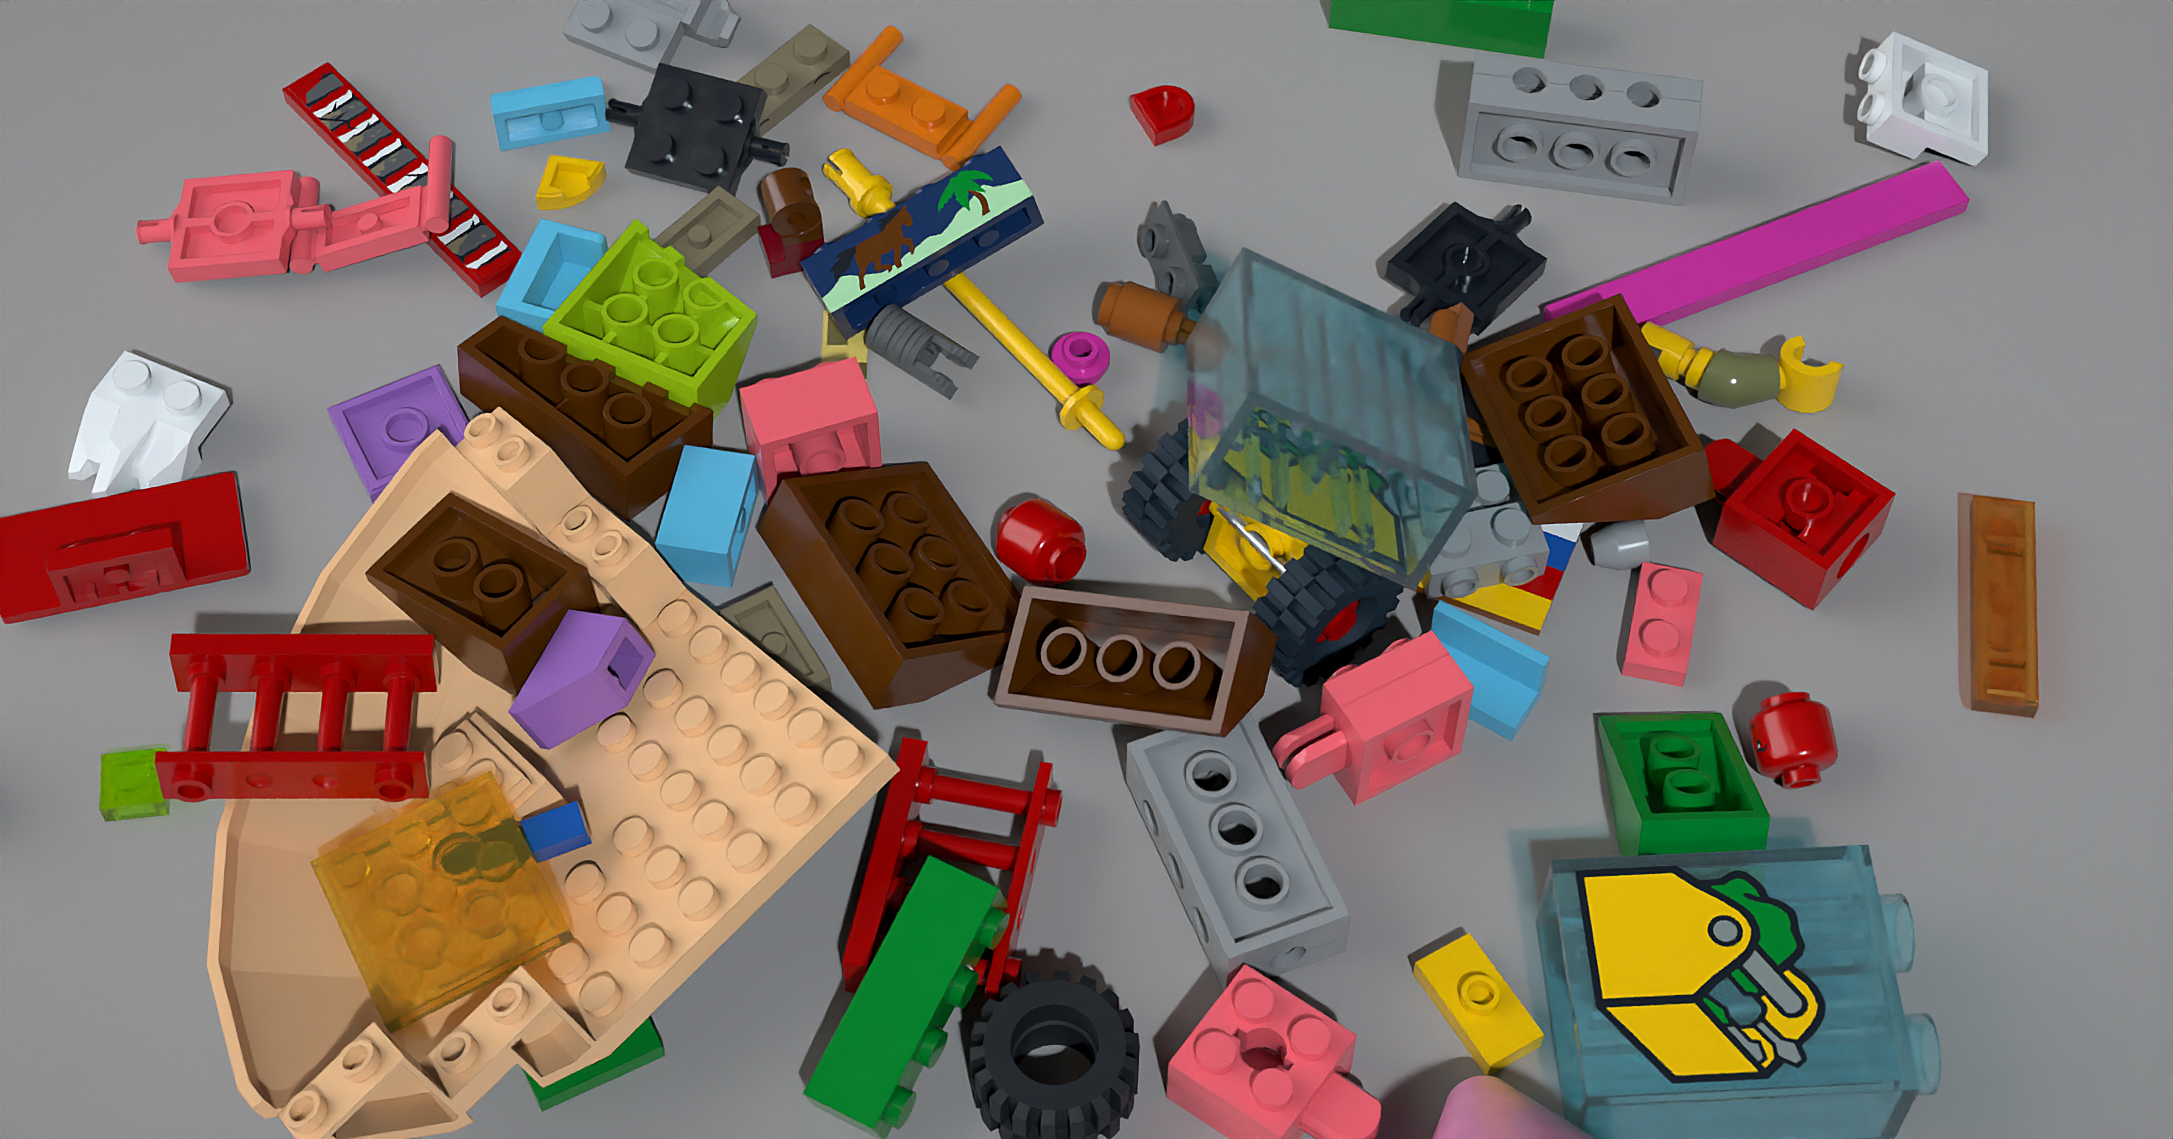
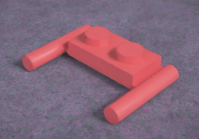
M443 135L431 138L429 142L428 179L426 186L422 187L419 185L331 212L332 222H330V228L298 230L291 243L290 269L298 274H307L312 271L314 264H319L324 272H328L428 242L430 232H445L449 227L452 140ZM310 176L299 178L301 188L297 207L318 205L319 181Z

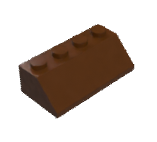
M1024 585L993 704L1000 708L1225 738L1264 696L1276 647L1277 635L1250 611Z

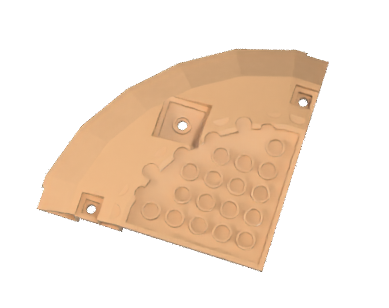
M497 407L492 413H484L472 419L465 428V438L455 447L443 433L436 429L411 453L320 573L290 634H429L367 580L365 572L447 494L452 493L586 567L601 614L626 618L656 656L627 707L548 750L540 748L508 713L516 699L515 696L472 672L435 640L439 668L437 692L414 693L409 751H425L430 784L429 799H407L401 802H386L380 799H226L216 833L207 970L237 1090L250 1107L264 1119L279 1117L295 1139H410L454 1132L475 1122L467 1111L516 1064L523 1068L544 1088L609 1056L900 770L885 751L692 594L646 540L589 495L549 446L500 407ZM322 692L283 693L277 751H316ZM350 692L348 694L343 751H383L388 692ZM254 708L241 751H250ZM577 801L581 807L592 844L538 864L533 860L526 869L497 880L451 884L444 870L443 861L480 835L509 824L522 825V820Z

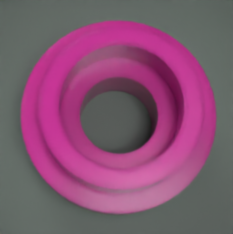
M1074 332L1063 336L1056 342L1052 350V361L1079 388H1084L1088 385L1096 384L1107 372L1110 364V351L1107 344L1100 337L1088 332ZM1077 355H1084V356H1086V357H1076V356H1077Z

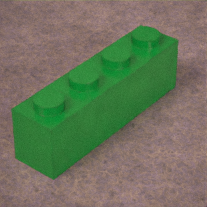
M1331 0L1329 28L1544 59L1554 0Z
M931 855L928 856L802 1093L815 1107L879 1139H886L892 1127L899 1130L905 1124L916 1102L917 1093L912 1091L923 1067L928 1069L934 1067L945 1048L948 1033L943 1029L955 1007L963 1009L975 991L979 979V973L974 971L985 948L995 949L1006 931L1010 914L1005 912L1008 903L1000 888Z

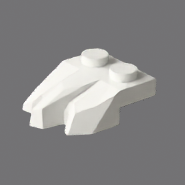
M124 351L90 395L74 446L68 478L84 481L96 473L97 477L92 490V499L127 493L133 488L142 490L190 480L202 463L197 448L230 405L225 390Z

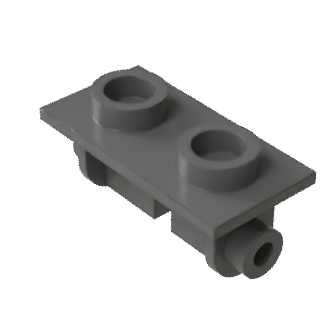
M1162 200L1140 237L1142 251L1151 265L1159 285V291L1180 298L1182 300V312L1188 313L1190 309H1199L1203 314H1213L1222 307L1221 300L1224 297V291L1218 283L1212 266L1203 264L1207 254L1197 233V227L1194 221L1186 218L1184 214H1173L1168 201Z

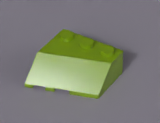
M635 218L545 322L542 328L544 335L566 344L568 354L584 361H594L595 358L616 367L617 376L642 387L647 381L668 390L670 400L688 408L695 402L713 410L714 421L730 401L758 323V315L711 277L701 278L685 265V259L681 253L670 245L666 248L660 246L650 238L649 228Z

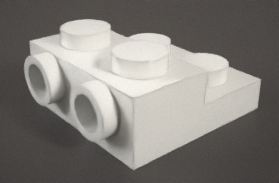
M1894 31L1877 49L1873 48L1865 55L1860 65L1859 78L1868 82V93L1861 101L1857 117L1860 122L1867 124V141L1914 160L1928 147L1974 167L1988 155V70Z

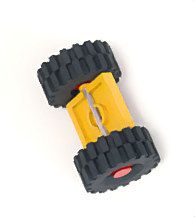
M1216 406L1235 425L1229 428L1248 447L1255 446L1260 451L1266 453L1278 465V461L1274 458L1277 455L1275 450L1262 437L1254 436L1249 439L1237 427L1242 426V424L1223 406ZM1206 408L1198 411L1195 421L1187 417L1178 423V431L1171 436L1167 432L1158 440L1161 446L1154 453L1148 451L1140 462L1144 467L1141 471H1134L1128 480L1132 488L1123 493L1122 501L1126 504L1122 507L1123 514L1170 561L1177 562L1179 558L1183 561L1192 560L1196 551L1201 555L1207 553L1255 601L1252 608L1257 613L1254 615L1277 635L1271 666L1293 687L1300 688L1303 683L1307 687L1315 685L1320 675L1326 680L1335 673L1336 667L1341 663L1347 665L1354 660V653L1360 647L1366 649L1374 640L1371 637L1376 630H1383L1389 621L1386 617L1387 613L1396 610L1400 602L1396 596L1403 592L1404 584L1401 582L1403 577L1400 573L1377 564L1364 551L1369 550V548L1349 529H1342V531L1361 549V551L1356 552L1357 554L1272 516L1204 457L1203 412L1210 410Z

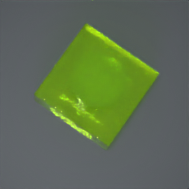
M166 748L101 754L99 810L105 822L170 815V799H163L154 764L155 752L167 751Z

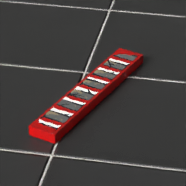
M329 62L282 89L285 102L380 197L419 185L422 187L427 185L428 160ZM451 184L449 227L443 233L430 232L429 241L425 243L482 298L509 280L522 253Z

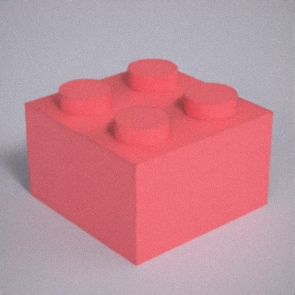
M856 356L837 362H824L812 369L780 378H766L755 385L739 389L747 451L749 455H755L759 488L767 509L783 479L882 468L878 411Z

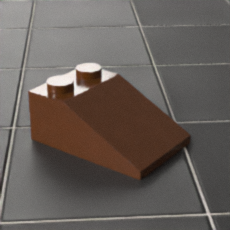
M452 493L447 494L365 572L367 580L427 633L434 634L435 640L472 672L515 697L518 696L569 609L601 614L586 567Z

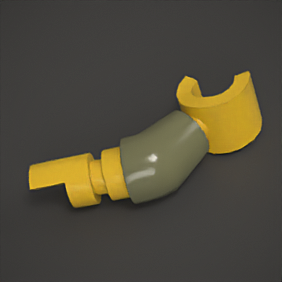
M1651 321L1647 322L1641 329L1648 344L1662 350L1658 363L1665 376L1673 380H1678L1681 376L1685 377V385L1697 390L1699 399L1724 408L1736 409L1777 398L1778 402L1788 409L1800 413L1823 411L1833 403L1844 366L1843 363L1833 360L1821 367H1812L1802 363L1801 360L1806 345L1802 335L1790 338L1782 345L1777 361L1772 354L1734 353L1725 348H1721L1716 352L1704 346L1697 351L1695 350L1694 341Z

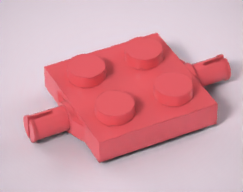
M294 169L184 179L181 200L173 214L167 219L138 220L136 235L139 243L142 245L146 243L171 242L172 247L167 269L176 283L287 273L291 243L298 230L330 228L332 213L328 204L297 207L301 183Z

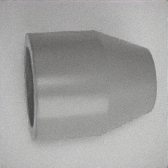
M1644 520L1611 523L1589 536L1595 566L1621 571L1641 567L1642 562L1651 563L1650 546Z

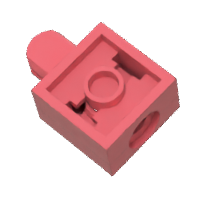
M1432 630L1413 640L1410 638L1397 640L1389 645L1380 656L1360 666L1354 664L1347 665L1332 674L1327 682L1323 683L1319 718L1283 735L1275 744L1272 756L1279 768L1286 770V778L1293 788L1302 789L1333 774L1356 806L1461 753L1474 686Z
M1244 964L1168 1063L1166 1097L1229 1139H1301L1304 1133H1307L1314 1139H1376L1381 1119V1104L1379 1100L1346 1078L1352 1068L1357 1035L1246 964Z

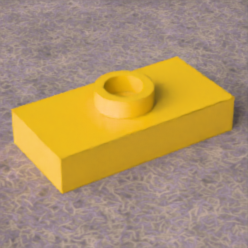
M1470 933L1415 962L1413 975L1485 1075L1490 1076L1542 1046L1544 1033Z

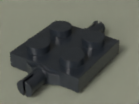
M660 62L658 63L649 94L641 106L611 98L607 103L611 109L606 108L605 110L606 121L634 127V140L625 164V168L631 174L708 194L717 186H720L735 197L742 174L754 158L783 167L787 163L784 155L789 156L790 153L789 143L760 137V118L768 97L762 88Z
M1454 201L1388 261L1385 278L1415 296L1407 306L1400 310L1402 322L1407 326L1411 321L1409 328L1417 329L1433 312L1463 303L1474 314L1471 332L1479 336L1544 273L1548 258L1525 245L1517 236L1520 231L1532 222L1530 211L1525 207L1521 212L1522 205L1516 204L1499 221H1494L1493 219L1478 216Z

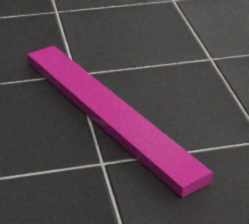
M1940 160L1546 305L1543 318L1548 322L1621 293L1640 329L1649 321L1663 326L1964 213L1970 199Z

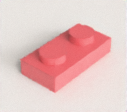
M1642 562L1621 675L1683 687L1687 673L1703 573Z

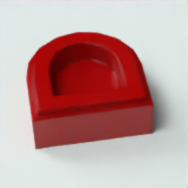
M1162 85L1130 96V109L1154 147L1180 138L1193 127L1195 103L1193 97L1180 87Z

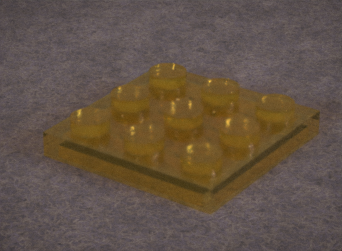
M491 771L310 861L383 1024L391 1034L517 970L520 966H524L575 940Z

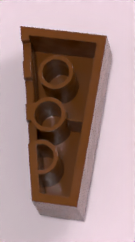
M499 316L457 346L460 394L485 413H492L497 407L502 408L549 446L587 492L626 522L631 521L671 490L684 445L713 449V410L695 402L688 408L670 400L668 390L648 381L643 387L616 375L615 366L597 358L594 361L579 359L568 354L566 344L504 316Z

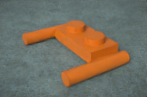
M889 25L823 96V101L832 111L839 112L843 110L847 115L936 160H942L949 170L955 172L962 168L1020 102L1022 95L1015 86L1005 84L975 120H969L967 109L881 67L904 40L902 33L896 27Z

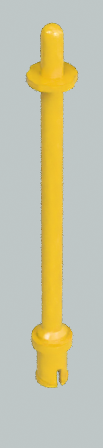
M842 148L829 157L840 168L839 170H836L831 164L825 163L824 175L851 199V208L860 217L869 218L878 213L887 212L897 206L891 200L893 193L891 183L881 175H874L855 156L852 150ZM964 272L943 283L1063 405L1060 412V424L1065 429L1072 431L1084 426L1108 450L1116 451L1123 447L1125 435L1101 410L1104 404V392L1098 386L1088 385L1080 389Z

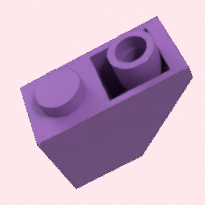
M569 609L508 713L540 748L550 750L627 707L656 654L626 618Z

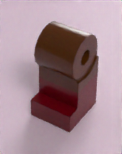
M782 168L768 175L761 183L760 188L771 223L757 226L758 240L771 279L804 271L800 262L812 256L818 248L824 245L821 211L814 199L811 182L807 173L800 168Z

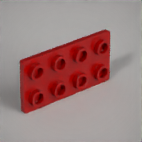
M232 472L0 518V617L4 624H13L246 576L250 571L237 481Z

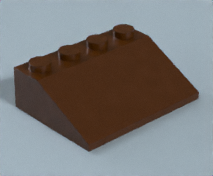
M1621 293L1464 355L1460 370L1533 525L1655 520L1716 497L1705 449Z
M928 462L782 480L757 532L874 710L924 702L1004 663L1021 595Z

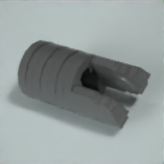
M896 304L887 305L881 310L871 324L866 336V346L868 349L949 400L958 390V387L954 385L949 377L930 368L940 352L948 356L950 360L960 367H966L970 370L980 358Z

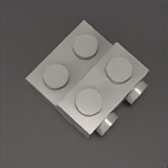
M1504 463L1395 485L1393 498L1427 599L1445 595L1449 598H1462L1474 593L1479 588L1502 583L1509 586H1519L1534 580L1537 576L1544 575L1550 552L1541 525L1532 524Z

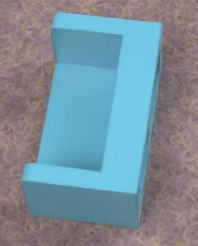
M541 218L496 303L498 317L504 316L543 334L542 326L608 251L606 237L597 232Z
M684 445L655 541L656 552L679 580L732 588L760 491L755 455Z

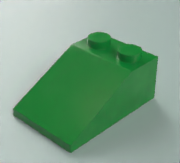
M1722 713L1599 716L1598 731L1619 850L1626 868L1678 866L1698 880L1719 879L1729 872L1740 870L1749 873L1761 882L1771 817Z

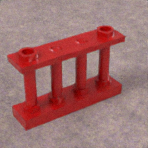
M172 634L169 657L177 691L190 692L183 751L155 752L154 764L163 799H179L190 803L203 802L207 799H380L386 802H401L407 799H429L430 784L425 751H409L414 693L437 692L439 668L434 634ZM256 692L250 751H210L217 693ZM322 692L316 751H277L283 693ZM350 692H388L383 751H343L348 694Z
M903 737L896 760V765L900 770L892 777L842 959L845 991L856 993L888 933L892 915L897 916L912 888V885H909V878L903 877L907 859L917 860L920 854L1013 872L1006 900L1008 906L1005 912L1010 914L1006 931L994 950L992 960L980 958L974 971L979 973L977 985L986 986V1002L989 999H993L1001 1003L1000 989L1011 981L1018 988L1020 985L1023 959L1014 958L1045 827H1057L1062 806L1063 790L1053 788V763L1040 761L1033 791L938 774L937 767L929 766L928 741ZM933 800H940L1027 816L1020 846L924 829V823L917 821L921 805H932Z

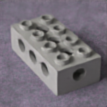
M1476 52L1458 177L1681 206L1699 134L1703 81L1676 76H1663L1620 69L1514 57L1504 54Z
M1250 711L1225 738L1164 730L1127 743L1126 782L1223 991L1244 964L1270 979L1346 951L1351 914Z

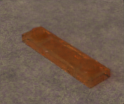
M1974 495L1969 506L1971 711L2034 718L2039 708L2035 502Z

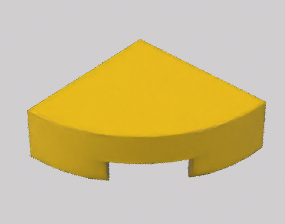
M550 154L536 194L538 210L564 209L588 199L601 187L607 176L605 162Z

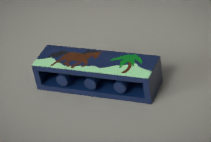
M998 146L986 154H980L971 158L962 168L937 183L923 186L913 197L889 211L872 216L863 226L836 242L822 245L812 256L803 260L800 264L845 340H848L870 327L877 315L887 305L896 304L901 308L1045 223L1032 192L1002 147Z

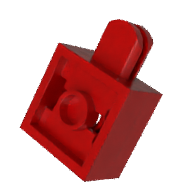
M1795 428L1764 461L1728 438L1715 440L1704 448L1716 497L1712 499L1723 506L1713 545L1812 611L1879 538L1896 495L1890 489ZM1788 526H1791L1792 528L1797 529L1801 532L1798 534L1792 531Z

